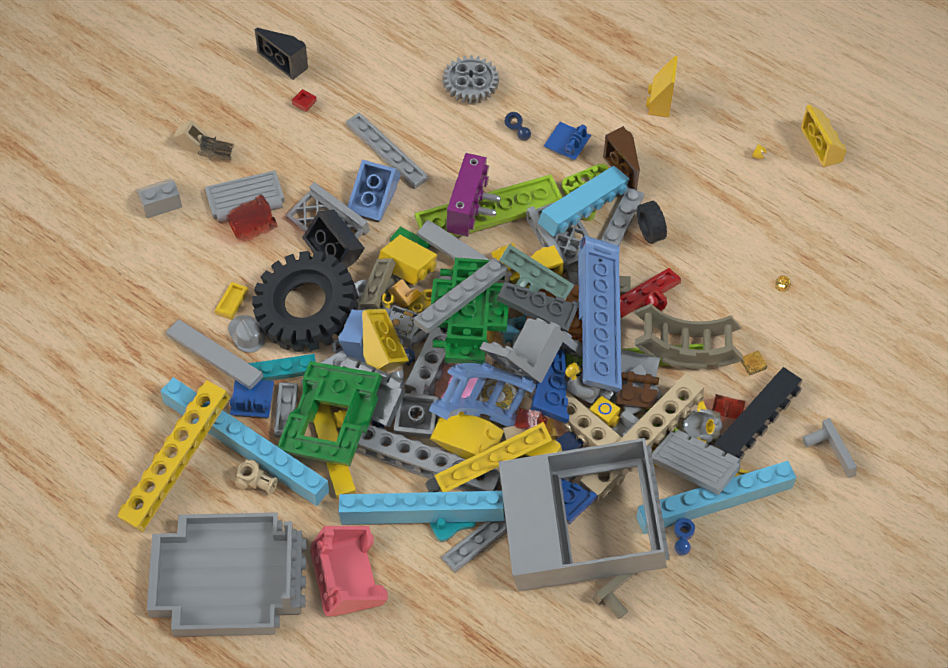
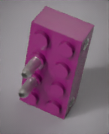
M465 153L447 208V232L468 237L470 230H474L475 215L496 216L495 210L478 205L479 201L487 200L498 203L501 199L500 196L485 193L483 190L484 187H487L489 176H487L489 172L487 157Z

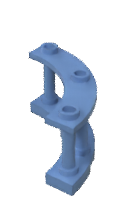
M461 363L452 366L447 373L452 375L453 378L443 398L433 402L429 411L446 420L458 415L461 411H464L463 413L466 415L478 417L480 414L489 415V419L507 427L515 426L520 419L516 411L526 391L532 393L537 384L528 376L521 377L509 371L493 367L488 363ZM478 378L470 396L462 398L461 395L469 379ZM486 379L498 380L489 400L485 402L478 401V395ZM507 382L518 386L519 389L509 409L504 410L497 407L495 403Z

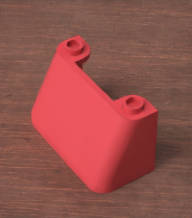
M324 526L311 543L310 553L324 614L328 617L379 607L388 600V593L384 586H375L367 554L374 543V537L369 526Z

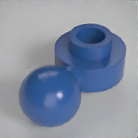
M687 518L679 519L674 527V533L679 538L674 545V549L677 554L682 556L690 552L691 546L687 540L691 539L695 532L694 523ZM685 528L688 530V532L683 533L681 532V529Z

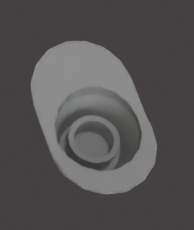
M241 315L232 319L229 323V334L240 350L252 353L262 348L265 343V335L255 318Z

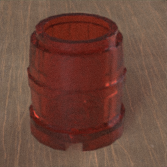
M262 194L254 197L255 199L239 204V206L230 210L229 214L226 215L238 241H247L258 237L269 229L273 230L278 227L275 217L272 216V210Z

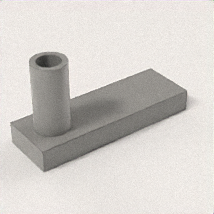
M830 418L822 421V429L802 437L806 447L828 440L848 478L856 476L857 466Z

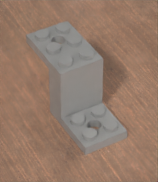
M539 318L536 320L527 319L513 348L508 346L503 348L495 342H492V344L483 342L480 347L482 351L510 372L521 377L528 376L533 381L542 383L559 348L565 350L567 354L583 358L582 343L572 340V335L561 331V327L556 323L550 322V324H547V322Z

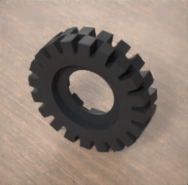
M309 251L299 252L298 260H296L294 254L285 256L284 258L287 263L285 265H282L279 260L271 265L274 272L271 273L266 270L260 278L263 283L257 282L254 289L256 296H252L253 312L264 334L267 335L272 343H278L280 348L289 350L290 346H292L296 352H304L305 345L308 346L310 351L319 349L320 341H323L325 346L333 343L334 340L331 335L336 334L339 337L351 310H358L359 305L356 300L359 299L358 291L347 267L342 262L339 263L336 257L329 254L326 258L324 252L318 251L314 252L313 257H311ZM304 283L319 285L325 292V302L317 313L305 318L295 317L288 313L285 307V300L292 289L304 285Z

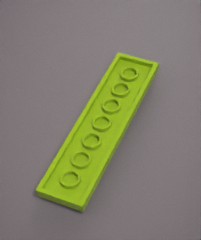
M552 175L487 192L500 196V202L483 200L479 201L478 205L495 210L496 216L475 215L474 230H470V233L527 216V208L534 206L535 209H538L563 198ZM449 203L414 213L419 229L429 220L447 232V208ZM450 233V234L453 235L454 237L462 236V235Z

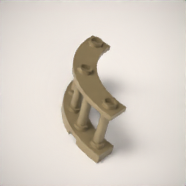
M652 304L635 310V314L644 321V335L635 339V346L650 357L656 356L661 358L663 363L694 369H706L707 365L717 364L719 367L743 361V355L733 345L732 332L740 330L741 325L732 315L712 321H687L669 316L655 308ZM652 326L661 330V339L652 333ZM668 333L681 336L682 348L669 344ZM725 335V347L711 349V336ZM689 337H703L704 350L689 349Z

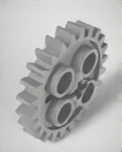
M471 55L470 59H467L466 56H463V60L457 58V62L451 61V65H447L446 70H444L443 87L446 88V93L450 92V97L455 96L456 101L461 98L462 103L466 100L469 101V104H471L472 100L478 103V99L485 101V96L491 98V93L495 94V89H498V71H496V66H492V62L486 63V58L480 60V57L477 56L476 59H473Z

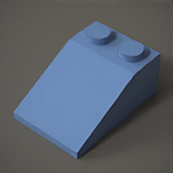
M362 160L347 207L359 216L381 221L396 191L401 173L396 168Z

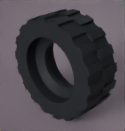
M653 200L638 205L636 209L637 221L645 240L652 244L666 239V220L657 202Z

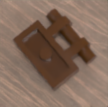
M628 371V373L621 372V379L627 381L626 385H622V389L617 392L616 405L650 410L656 404L658 390L650 389V385H658L659 377H654L652 374L647 373L645 375L634 374L633 371ZM633 381L644 383V388L633 386Z

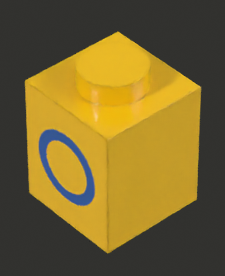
M603 396L589 409L610 428L612 426L615 427L620 421V408Z

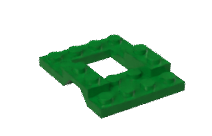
M309 361L303 377L301 400L298 408L290 412L277 447L289 455L350 467L362 433L366 434L378 401L376 393L382 379L381 374ZM320 403L348 408L336 442L304 436L308 424H313Z

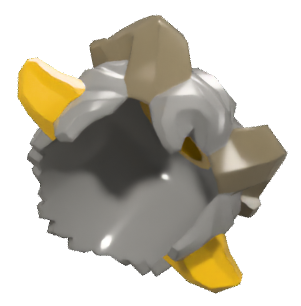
M700 401L697 410L690 412L688 417L682 421V430L691 436L690 439L695 437L708 443V447L714 445L721 437L722 422L720 413L709 408L707 409L704 401Z

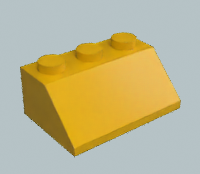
M810 104L806 105L801 130L823 168L843 162L846 147L839 140L838 133L832 128L829 118H826L823 111Z

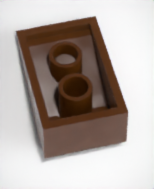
M622 126L605 135L603 158L611 167L615 166L629 178L627 187L637 190L640 168L634 137L630 131H627Z

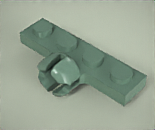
M510 244L499 259L500 262L520 274L516 285L526 287L528 284L530 285L529 291L538 293L540 289H544L555 297L564 298L565 301L574 284Z

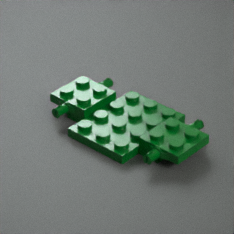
M455 257L452 269H440V276H448L452 280L433 279L430 306L491 260ZM494 283L438 326L448 328L445 341L433 340L432 348H444L445 363H485V356L487 354L480 347L483 342L488 343L487 331L507 332L508 306L496 300L504 283Z

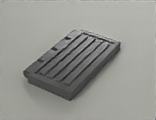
M348 356L345 362H341V367L381 374L382 379L376 393L378 401L371 419L390 427L406 392L403 389L405 381L391 376L382 370H376L375 367L364 362L361 363L360 360Z

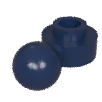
M517 112L508 113L505 117V125L510 130H517V136L520 140L527 141L530 139L531 131L529 128L522 126V116ZM517 119V123L513 125L511 121Z

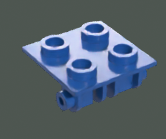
M559 122L544 144V147L576 160L591 135L587 133V127L583 124L576 129Z
M235 380L233 397L230 398V415L269 418L274 381L260 380L250 390Z

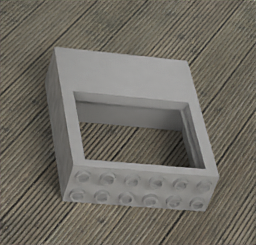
M645 438L499 462L512 574L518 591L667 568L666 560H670L664 521L651 446L646 445ZM637 467L651 551L573 563L561 479Z

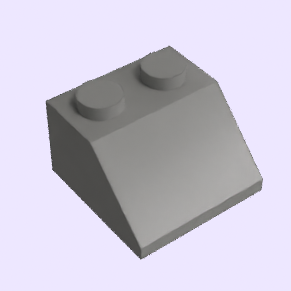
M171 178L136 189L147 218L182 208L180 194L174 180Z

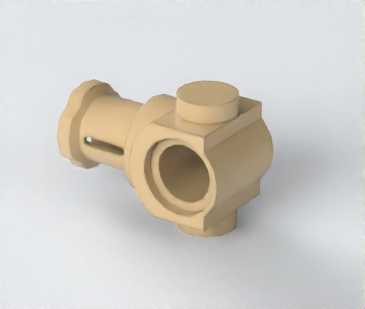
M246 460L239 465L236 475L237 481L235 482L237 487L243 490L259 487L267 491V494H273L278 484V478L264 475V471L258 469L260 465L254 460Z

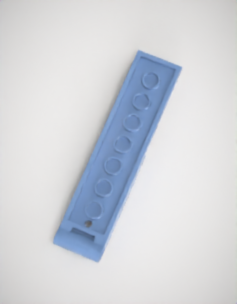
M583 236L579 244L581 251L578 253L579 320H582L583 384L619 392L622 389L620 247L616 244Z

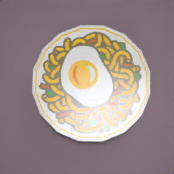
M491 379L484 383L478 395V401L485 402L489 400L498 380ZM505 383L495 403L497 407L504 410L509 409L517 393L512 384Z

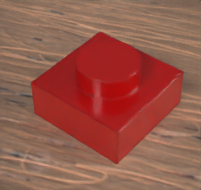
M302 89L292 99V105L307 112L315 104L317 97Z

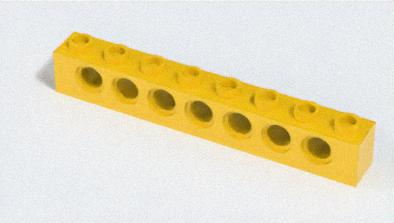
M208 380L198 388L196 397L193 401L189 402L186 412L182 418L177 420L175 429L171 435L165 438L164 445L154 455L152 464L143 472L138 485L131 490L127 502L120 507L117 516L124 523L142 533L145 531L231 397L226 390ZM210 402L207 407H203L204 403ZM199 418L197 423L192 424L194 419ZM184 435H188L186 440L181 441ZM173 452H177L175 457L170 458ZM166 469L164 474L158 475L160 470ZM155 486L153 491L147 492L149 487ZM143 503L142 508L136 510L137 505Z

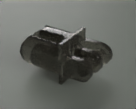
M201 136L202 143L199 145L201 149L198 151V155L209 157L210 160L213 157L231 161L234 143L216 140V137Z

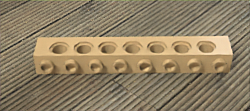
M509 342L502 346L503 348L506 346L513 348ZM492 358L491 365L493 367L509 371ZM534 390L532 393L526 391L524 396L532 400ZM567 391V413L572 414L569 416V421L565 424L550 418L553 421H557L566 432H573L577 436L576 438L581 439L584 443L583 446L586 447L617 443L622 438Z
M685 373L618 442L647 437L646 445H650L652 451L656 444L659 445L664 440L665 434L668 431L672 432L677 427L678 421L681 418H686L691 408L703 400L704 387ZM685 397L687 398V400L682 401L679 398ZM667 410H672V411H674L675 413H673V414H668L666 411H667ZM658 423V424H661L662 426H661V427H655V426H653V424ZM637 467L585 475L580 480V486L588 492L596 493L597 499L595 501L599 503L602 499H607L615 485L619 486L624 481L625 475L629 471L633 472ZM601 477H606V478H608L609 480L606 481V482H603V481H601V480H599V479H600Z

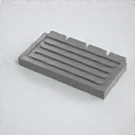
M276 170L205 187L213 219H218V223L231 220L230 215H234L236 219L249 216L248 211H251L252 215L267 211V206H269L270 210L282 208V203L285 202Z
M677 430L675 433L670 432L652 453L653 463L719 495L740 470L741 459L729 453L725 455L724 451L712 445L707 448L708 443L692 437L690 440L691 436L680 430Z

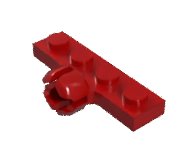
M668 268L621 295L620 318L649 304H652L662 312L667 306V297L663 293L679 285L681 278Z

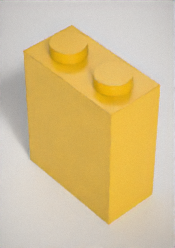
M399 235L382 248L378 258H393L396 264L392 274L413 285H416L420 280L423 281L426 275L430 272L432 273L437 266V254L402 235Z

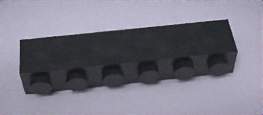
M783 366L716 441L714 447L724 451L725 455L729 453L742 460L745 455L744 452L747 449H752L755 445L756 438L759 435L762 437L766 433L770 422L774 423L780 415L779 412L781 410L785 411L788 408L791 398H796L802 390L800 386L803 379Z

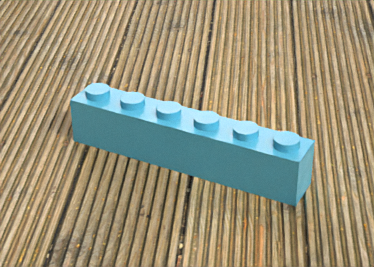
M612 166L542 210L538 224L553 237L559 233H564L568 227L576 225L582 218H587L593 211L601 209L605 203L612 202L619 194L623 195L628 188L629 178L615 166Z

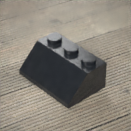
M335 210L318 211L302 237L313 253L315 251L324 252L326 258L330 254L347 268L357 262L365 249Z

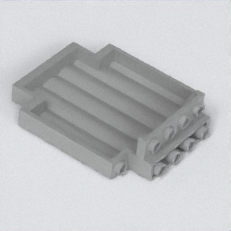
M278 513L178 515L177 533L152 534L147 600L149 618L172 617L171 631L173 637L273 635L276 632V628H280L279 615L301 614L302 608L306 606L305 595H302V589H306V576H302V570L306 569V557H303V551H307V538H303L302 531L293 529L292 521L284 522L283 531V522L279 520Z

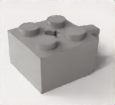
M417 381L416 391H411V394H404L396 412L395 434L430 439L437 424L438 415L432 413L429 409L432 403L438 400L439 397L429 396V392H425V381ZM417 412H420L421 416H418V419H415L414 416L417 414Z

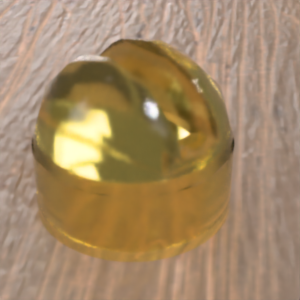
M786 275L779 276L775 282L776 289L781 292L788 291L791 285L790 278Z

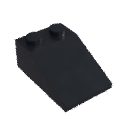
M262 28L254 29L257 53L292 80L308 69L307 47L302 40H298L291 35Z

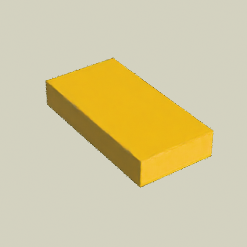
M231 282L214 310L215 314L232 320L249 292L248 287Z

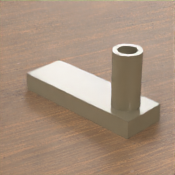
M393 258L376 259L359 302L362 309H382L384 306L381 300L396 264Z
M637 573L616 576L596 592L592 599L597 605L604 601L617 618L621 619L628 613V610L613 592Z

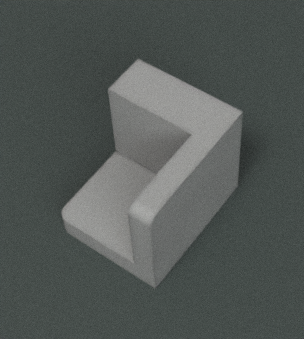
M626 409L621 414L620 422L612 430L623 437L639 419Z

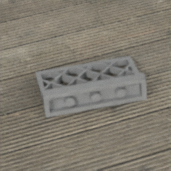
M315 182L309 187L310 191L286 214V218L304 232L308 229L307 222H312L314 217L307 218V211L317 210L318 212L321 209L335 210L342 220L348 224L347 226L350 229L357 231L354 234L357 239L362 234L366 235L370 231L368 222ZM311 197L316 200V206L306 207V202ZM304 211V218L295 219L293 217L297 212Z
M553 203L535 209L534 206L527 208V222L542 247L553 245L556 247L564 262L563 273L566 272V268L578 264V253L581 250L568 247L571 242L580 244L581 240L573 238L575 232L590 237L581 221L574 225V227L570 226L567 228V230L572 231L570 237L560 233L553 237L538 224L542 210ZM558 238L568 241L566 247L557 244ZM568 252L576 255V257L568 261L565 255Z

